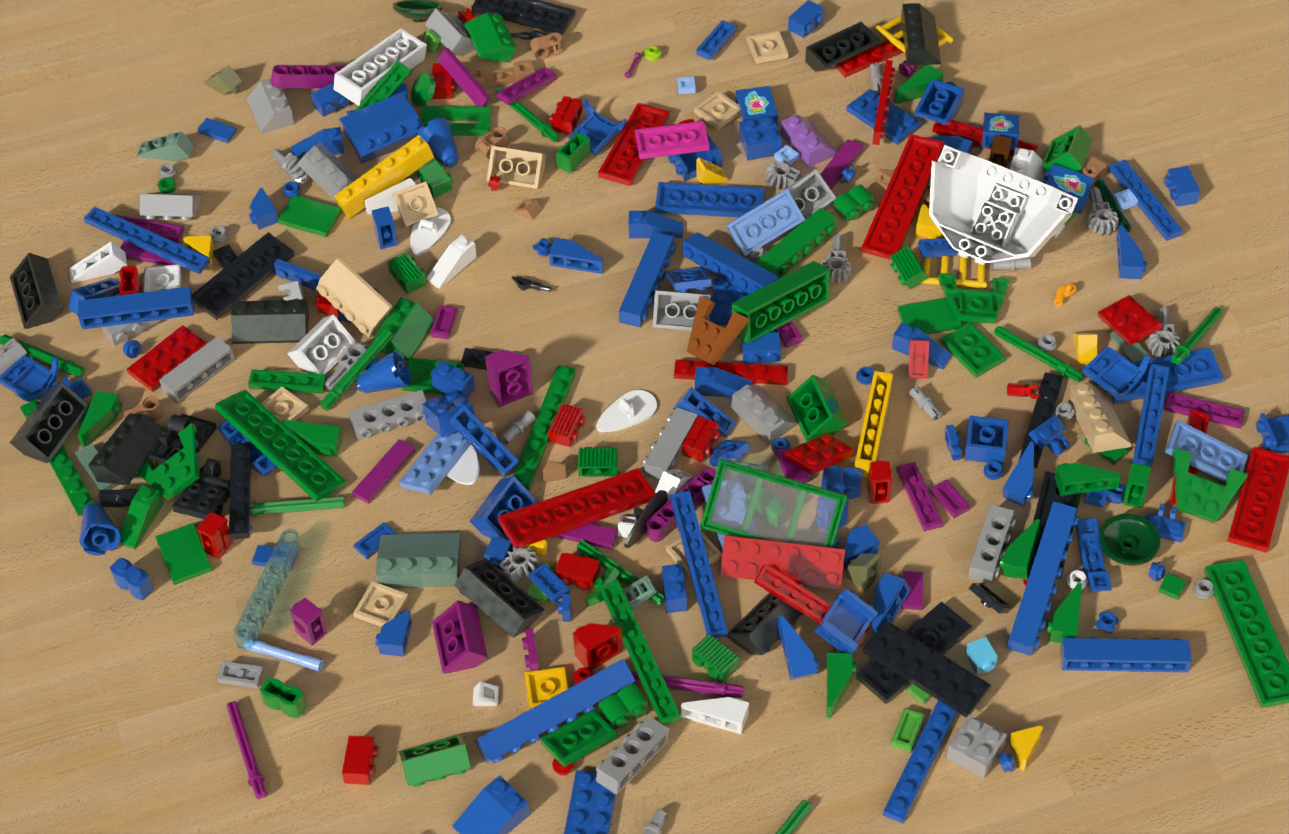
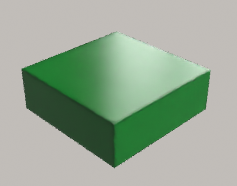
M1167 573L1159 588V592L1178 600L1186 581Z

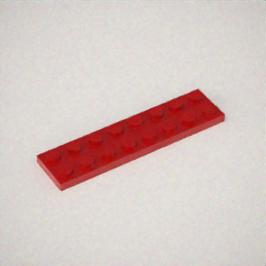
M910 134L862 244L861 252L891 260L890 256L901 249L931 179L932 161L938 162L944 148V142Z
M639 468L498 516V522L515 549H519L644 505L656 493Z

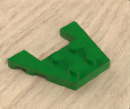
M939 273L937 277L958 321L995 324L1010 279L993 278L992 292L956 289L955 274Z
M192 423L178 433L184 446L183 449L175 453L155 470L148 459L138 472L154 489L159 490L160 494L168 501L199 479V460L196 455L198 441L195 439L197 428Z
M1175 448L1172 451V457H1174L1175 466H1173V470L1176 476V509L1215 523L1248 474L1231 468L1227 472L1224 486L1188 473L1192 454Z

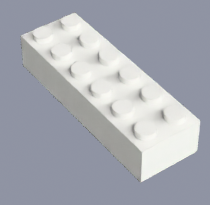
M400 28L335 73L333 89L359 106L397 60L410 70L424 61L427 44Z

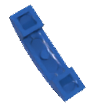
M226 420L218 426V430L230 445L251 444V468L256 472L266 476L277 468L267 456L229 421Z
M1096 518L1079 519L1076 525L1077 539L1089 589L1091 592L1111 591L1110 577L1105 569L1099 543Z

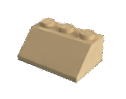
M491 146L487 181H489L490 176L494 177L495 173L501 177L500 183L538 189L545 171L547 154Z

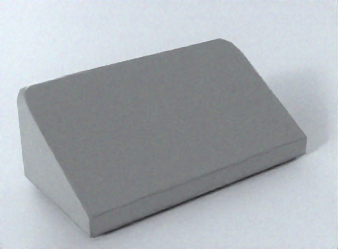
M15 337L0 348V375L27 353Z

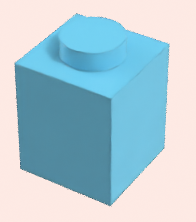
M987 637L967 644L966 656L976 674L990 672L996 667L998 656Z

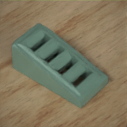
M647 575L622 589L632 611L657 592ZM645 585L648 591L645 592L642 586Z

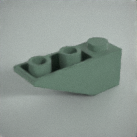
M180 131L143 142L140 145L137 156L179 161L190 157L194 144Z

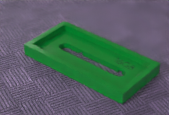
M423 106L421 122L425 128L428 126L427 122L436 118H444L448 121L475 120L478 123H449L452 135L484 136L490 130L491 107Z

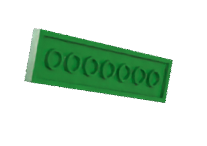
M242 390L215 404V410L314 501L317 502L345 487L346 480L247 390Z
M1245 560L1205 566V575L1213 584L1215 599L1260 707L1266 708L1288 704L1289 663Z

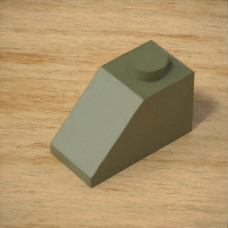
M229 65L215 73L205 84L225 95L228 92L232 94L238 90V85L242 80Z
M860 554L856 559L853 558L847 565V578L866 591L879 579L881 556L879 554Z

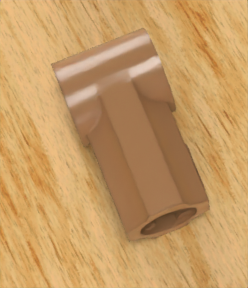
M148 396L142 401V404L123 411L125 418L129 413L145 414L155 421L160 419L164 412L159 399L156 396Z

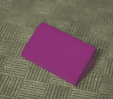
M777 449L776 454L784 476L803 483L808 481L809 476L806 471L784 459L785 452L790 449Z

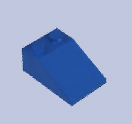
M931 79L914 111V115L947 125L957 115L963 103L964 88Z
M499 775L482 789L452 827L458 834H508L530 816L529 803Z

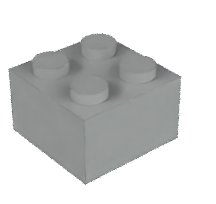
M969 714L948 745L946 759L984 779L1004 749L1007 734Z

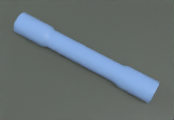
M247 637L243 644L244 649L293 662L318 672L323 667L322 659L295 653L266 644L257 639Z

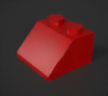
M589 623L585 626H580L573 632L575 656L586 668L593 670L623 652L622 632L619 627Z

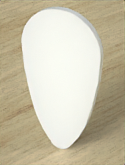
M436 207L438 216L427 220L421 219L419 223L413 224L410 244L414 255H420L428 251L445 234L451 224V217L446 210Z
M633 390L624 394L601 415L596 425L597 430L600 432L618 431L651 418L657 409L656 399L652 394L643 390Z
M472 445L468 447L447 474L449 478L463 485L474 484L479 476L478 455Z

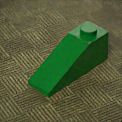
M925 65L895 90L894 103L900 104L921 98L931 79L944 82V73L931 65Z
M95 392L78 433L81 447L89 445L116 420L118 413H121L122 402H120L118 394Z
M284 420V425L315 453L323 456L337 457L343 440L341 427Z
M1079 463L1057 465L1055 480L1060 496L1118 489L1121 479L1120 473Z
M141 485L132 499L122 526L120 545L136 549L163 506L159 490Z
M1036 519L1007 547L1005 556H1001L1000 568H1003L1005 577L1028 580L1041 536L1040 520Z
M1077 583L1055 611L1053 620L1048 621L1047 633H1051L1050 642L1062 643L1063 638L1077 637L1082 583Z
M827 653V718L832 717L852 682V674H856V662L852 661V653Z

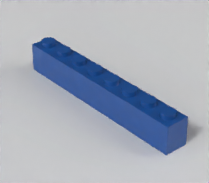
M1053 501L1011 631L1007 649L1029 656L1032 655L1033 649H1038L1041 638L1037 636L1039 631L1043 632L1046 620L1043 617L1044 614H1049L1052 604L1048 601L1050 596L1054 597L1057 585L1054 582L1055 579H1060L1063 568L1059 566L1061 561L1065 562L1068 553L1065 547L1066 544H1071L1073 533H1070L1072 527L1076 528L1079 517L1075 516L1077 510L1075 507Z
M622 659L475 739V742L486 763L490 761L496 763L505 758L504 753L508 751L515 753L522 749V743L528 740L530 743H533L542 738L540 735L542 732L547 730L548 733H551L560 728L558 724L565 720L566 723H569L578 718L577 713L583 710L584 713L593 710L596 708L595 703L600 700L603 701L618 690L620 691L635 682V679L625 660Z

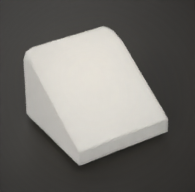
M622 515L620 517L617 534L619 537H628L637 521L635 516Z
M480 681L473 689L472 704L474 706H497L499 686Z

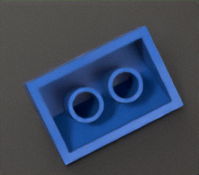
M515 476L502 478L470 519V522L482 535L492 539L493 536L509 540L498 522V516L538 503V501Z

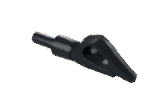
M539 30L521 32V34L511 33V36L514 38L531 40L547 35Z
M512 276V280L522 291L531 288L538 291L541 289L551 292L552 290L551 287L544 286L542 283Z

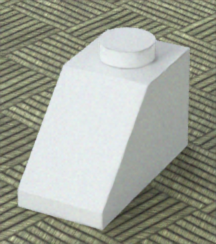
M679 468L663 471L655 493L662 489L667 491L668 502L670 494L678 493L695 476Z

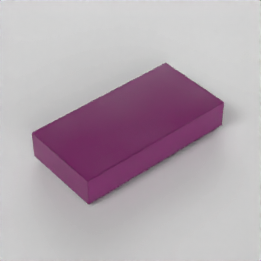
M439 305L430 332L431 337L449 340L458 313L457 307Z
M947 479L931 488L930 492L954 519L970 510L968 502Z
M903 571L902 578L906 580L911 591L905 599L902 609L922 610L923 572Z

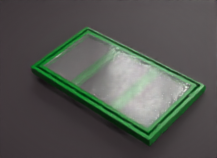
M720 459L700 528L726 536L833 548L848 495Z

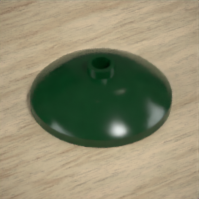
M401 0L393 3V9L403 17L413 19V22H423V19H428L435 9L442 11L443 5L431 0Z
M1119 514L1109 518L1104 522L1099 533V543L1103 552L1110 559L1123 565L1137 566L1145 564L1157 555L1160 548V535L1156 527L1147 519L1134 514Z

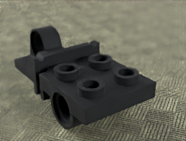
M183 413L180 416L172 415L168 422V431H163V436H159L160 441L150 452L149 459L156 460L158 465H161L183 449L184 446L178 433L191 423L197 428L195 439L198 441V447L196 448L198 453L217 429L216 423Z
M210 458L206 460L205 465L199 471V479L184 489L173 505V512L204 520L212 512L221 515L223 502H226L227 497H230V480L218 478L221 475L220 461Z

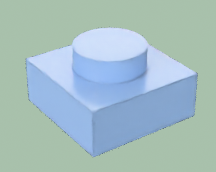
M694 76L677 78L678 94L696 93Z
M786 145L775 153L774 159L780 163L784 161L785 164L790 163L791 165L799 159V153Z
M1130 189L1113 194L1121 210L1137 206L1138 199Z

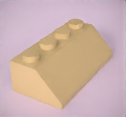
M340 257L323 274L316 288L323 297L345 315L347 320L356 325L360 332L369 338L379 330L392 308L390 303Z
M1090 383L1070 386L1069 404L1075 409V416L1093 453L1131 447V442L1107 395Z

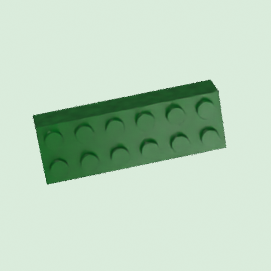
M813 261L733 302L732 314L735 312L750 319L737 335V338L749 344L829 301L830 269Z

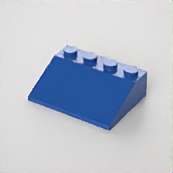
M402 92L339 118L362 164L403 147L417 136L419 129L423 126L418 114Z

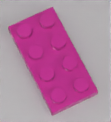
M704 121L635 130L639 159L709 150Z

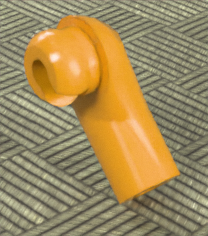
M1070 283L1059 287L1056 291L1054 304L1061 306L1064 298L1076 292V286Z

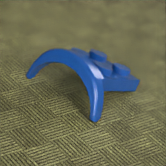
M584 99L583 106L588 117L568 138H572L577 132L589 137L590 152L597 156L625 127L626 119H623L621 123L611 122L597 113L589 101Z
M1107 346L1083 368L1082 373L1110 392L1112 396L1122 398L1140 382L1149 365L1150 356L1145 355L1138 367Z
M23 355L0 375V384L14 392L17 397L24 401L31 402L40 399L50 390L52 383L57 380L59 371L58 358H52V367L49 370Z

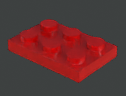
M1130 295L1098 311V317L1130 346L1162 329L1161 322Z
M825 433L786 451L784 459L813 475L853 456L854 449L832 435Z

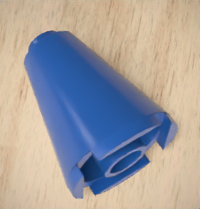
M436 118L427 122L428 126L425 128L422 126L417 136L419 135L429 145L432 154L443 166H455L459 156L449 122L444 118Z
M398 351L390 352L358 376V381H356L358 389L364 393H372L409 386L408 384H411V374L408 366L404 367L402 363L405 360Z
M99 503L86 505L83 509L79 538L83 550L90 555L97 556L104 555L105 551L110 549L113 551L120 543L121 537L118 528Z

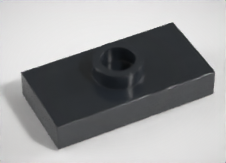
M229 244L213 251V255L222 269L237 258Z
M465 348L461 363H464L465 367L487 370L485 356L493 352Z
M139 489L99 490L98 496L102 507H130L132 499Z
M972 583L969 587V590L981 599L983 605L993 608L999 614L1008 613L1011 609L1009 604L983 583Z

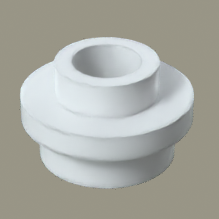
M1075 570L1068 575L1067 584L1070 588L1073 589L1078 582L1075 580L1082 583V589L1087 586L1088 579L1084 572Z

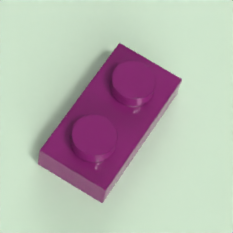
M533 628L525 629L526 637L522 638L523 650L528 649V655H524L526 667H530L531 671L539 670L534 630Z

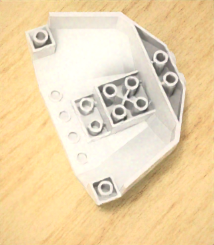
M944 145L938 162L932 161L929 216L952 248L959 251L958 255L965 258L971 256L975 258L974 262L981 265L1034 257L1071 217L1078 198L1053 186Z

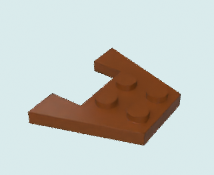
M700 296L687 352L715 365L750 319L733 312L726 328L708 321V317L715 303Z

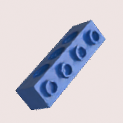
M465 405L450 418L449 423L503 478L518 464L519 460Z

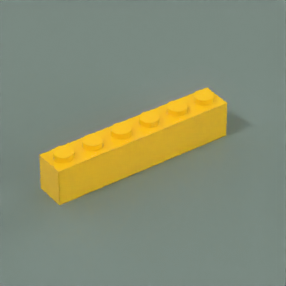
M419 135L334 195L339 208L349 219L366 207V199L397 185L432 160L434 156L429 145Z
M874 371L855 460V468L863 470V477H868L869 464L877 461L892 389L893 374Z

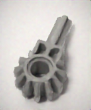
M280 149L272 151V157L279 162L278 164L286 174L297 184L302 185L309 179L310 176L297 165L300 161L297 156L291 153L286 155Z
M776 160L774 164L770 163L765 175L767 183H770L771 187L775 186L777 190L779 188L785 190L800 179L801 171L791 167L790 163L785 164L784 161L779 163Z
M1093 187L1089 191L1092 207L1087 219L1089 230H1093L1094 234L1099 233L1101 236L1102 234L1109 236L1110 233L1115 232L1118 226L1117 213L1113 212L1112 208L1110 209L1109 202H1103L1100 189Z
M841 234L833 236L832 250H829V256H826V259L821 263V265L830 269V283L837 282L838 285L840 281L846 282L847 278H850L851 263L845 258L846 251H843L844 237L840 236Z
M1163 306V308H1159V322H1161L1162 329L1151 334L1148 339V350H1151L1152 355L1157 354L1158 357L1173 355L1175 348L1180 345V337L1174 332V324H1170V309L1167 306Z
M354 341L352 345L347 343V348H343L342 356L338 359L339 368L324 383L325 387L331 390L370 346L368 344L365 345L363 341L360 343Z
M513 546V552L507 551V558H504L499 567L507 577L516 583L525 575L529 578L528 574L536 569L535 567L539 565L536 552H532L530 546L526 549L524 547L515 549Z

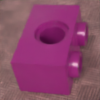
M306 597L293 605L290 613L295 631L313 646L327 634L322 610Z

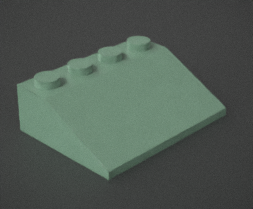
M461 534L381 535L376 563L377 583L390 588L454 586L459 578Z

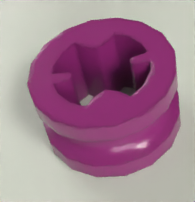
M906 60L900 63L898 67L900 73L905 77L910 76L916 69L915 65H907Z

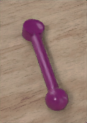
M640 52L635 53V58L628 72L625 73L626 78L631 77V72L637 60L640 59Z

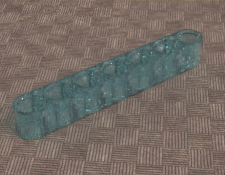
M293 529L285 530L281 534L234 629L239 649L249 650L255 645L300 552L299 535Z

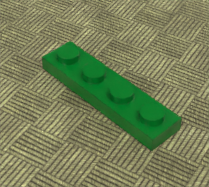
M397 60L355 109V112L391 97L409 76L411 70Z
M252 369L248 386L249 389L277 391L280 387H283L291 392L323 394L325 389L324 383L327 378L326 374Z

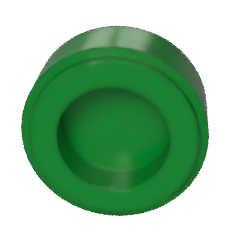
M170 177L159 180V191L169 194L176 190L175 180Z

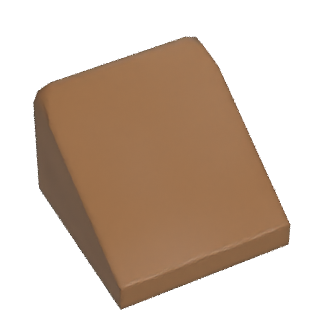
M527 199L522 201L515 212L534 220L541 212L542 207L537 199Z
M551 460L547 461L543 469L544 482L567 478L565 464Z

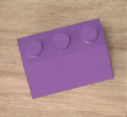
M797 114L782 120L781 136L793 150L799 153V157L808 167L830 159L838 152L811 120Z

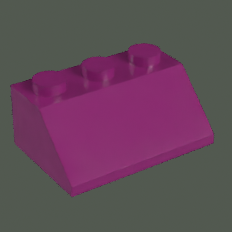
M502 349L485 356L489 392L499 408L533 394L530 358L528 355Z
M457 600L432 621L443 673L447 674L475 668L488 657L476 606Z

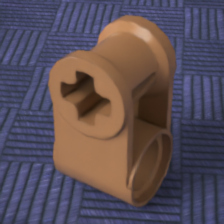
M559 33L536 37L530 42L534 56L539 60L560 55L564 51L561 44L562 36Z
M495 127L489 133L480 137L475 144L476 150L482 151L485 157L490 159L491 146H508L506 129Z
M1092 156L1083 167L1082 173L1093 177L1091 188L1094 187L1096 180L1101 179L1106 174L1109 164Z

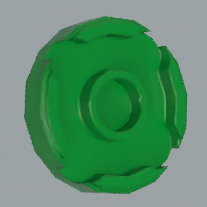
M422 73L414 82L411 92V100L414 105L423 107L427 105V100L430 101L432 99L436 86L432 75Z

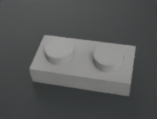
M223 661L217 680L218 683L258 689L264 670L260 666Z

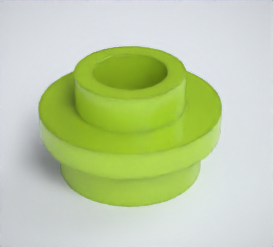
M649 46L645 49L644 55L649 61H657L661 56V50L656 46Z

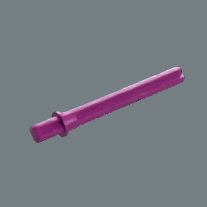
M632 671L635 679L633 683L642 684L637 672ZM662 675L667 687L672 689L720 695L722 698L725 696L742 698L744 694L743 686L727 684V681L719 683Z
M236 701L229 702L227 709L248 772V784L253 787L257 799L265 798L267 796L263 783L265 777L258 768L238 703Z

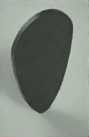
M659 490L651 498L644 510L640 507L634 508L637 521L627 537L624 545L626 548L633 546L647 532V521L666 504L668 498L667 491Z

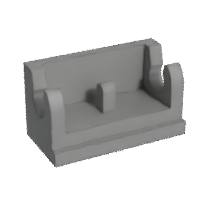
M295 281L278 286L279 291L288 292L289 297H284V300H306L302 282Z

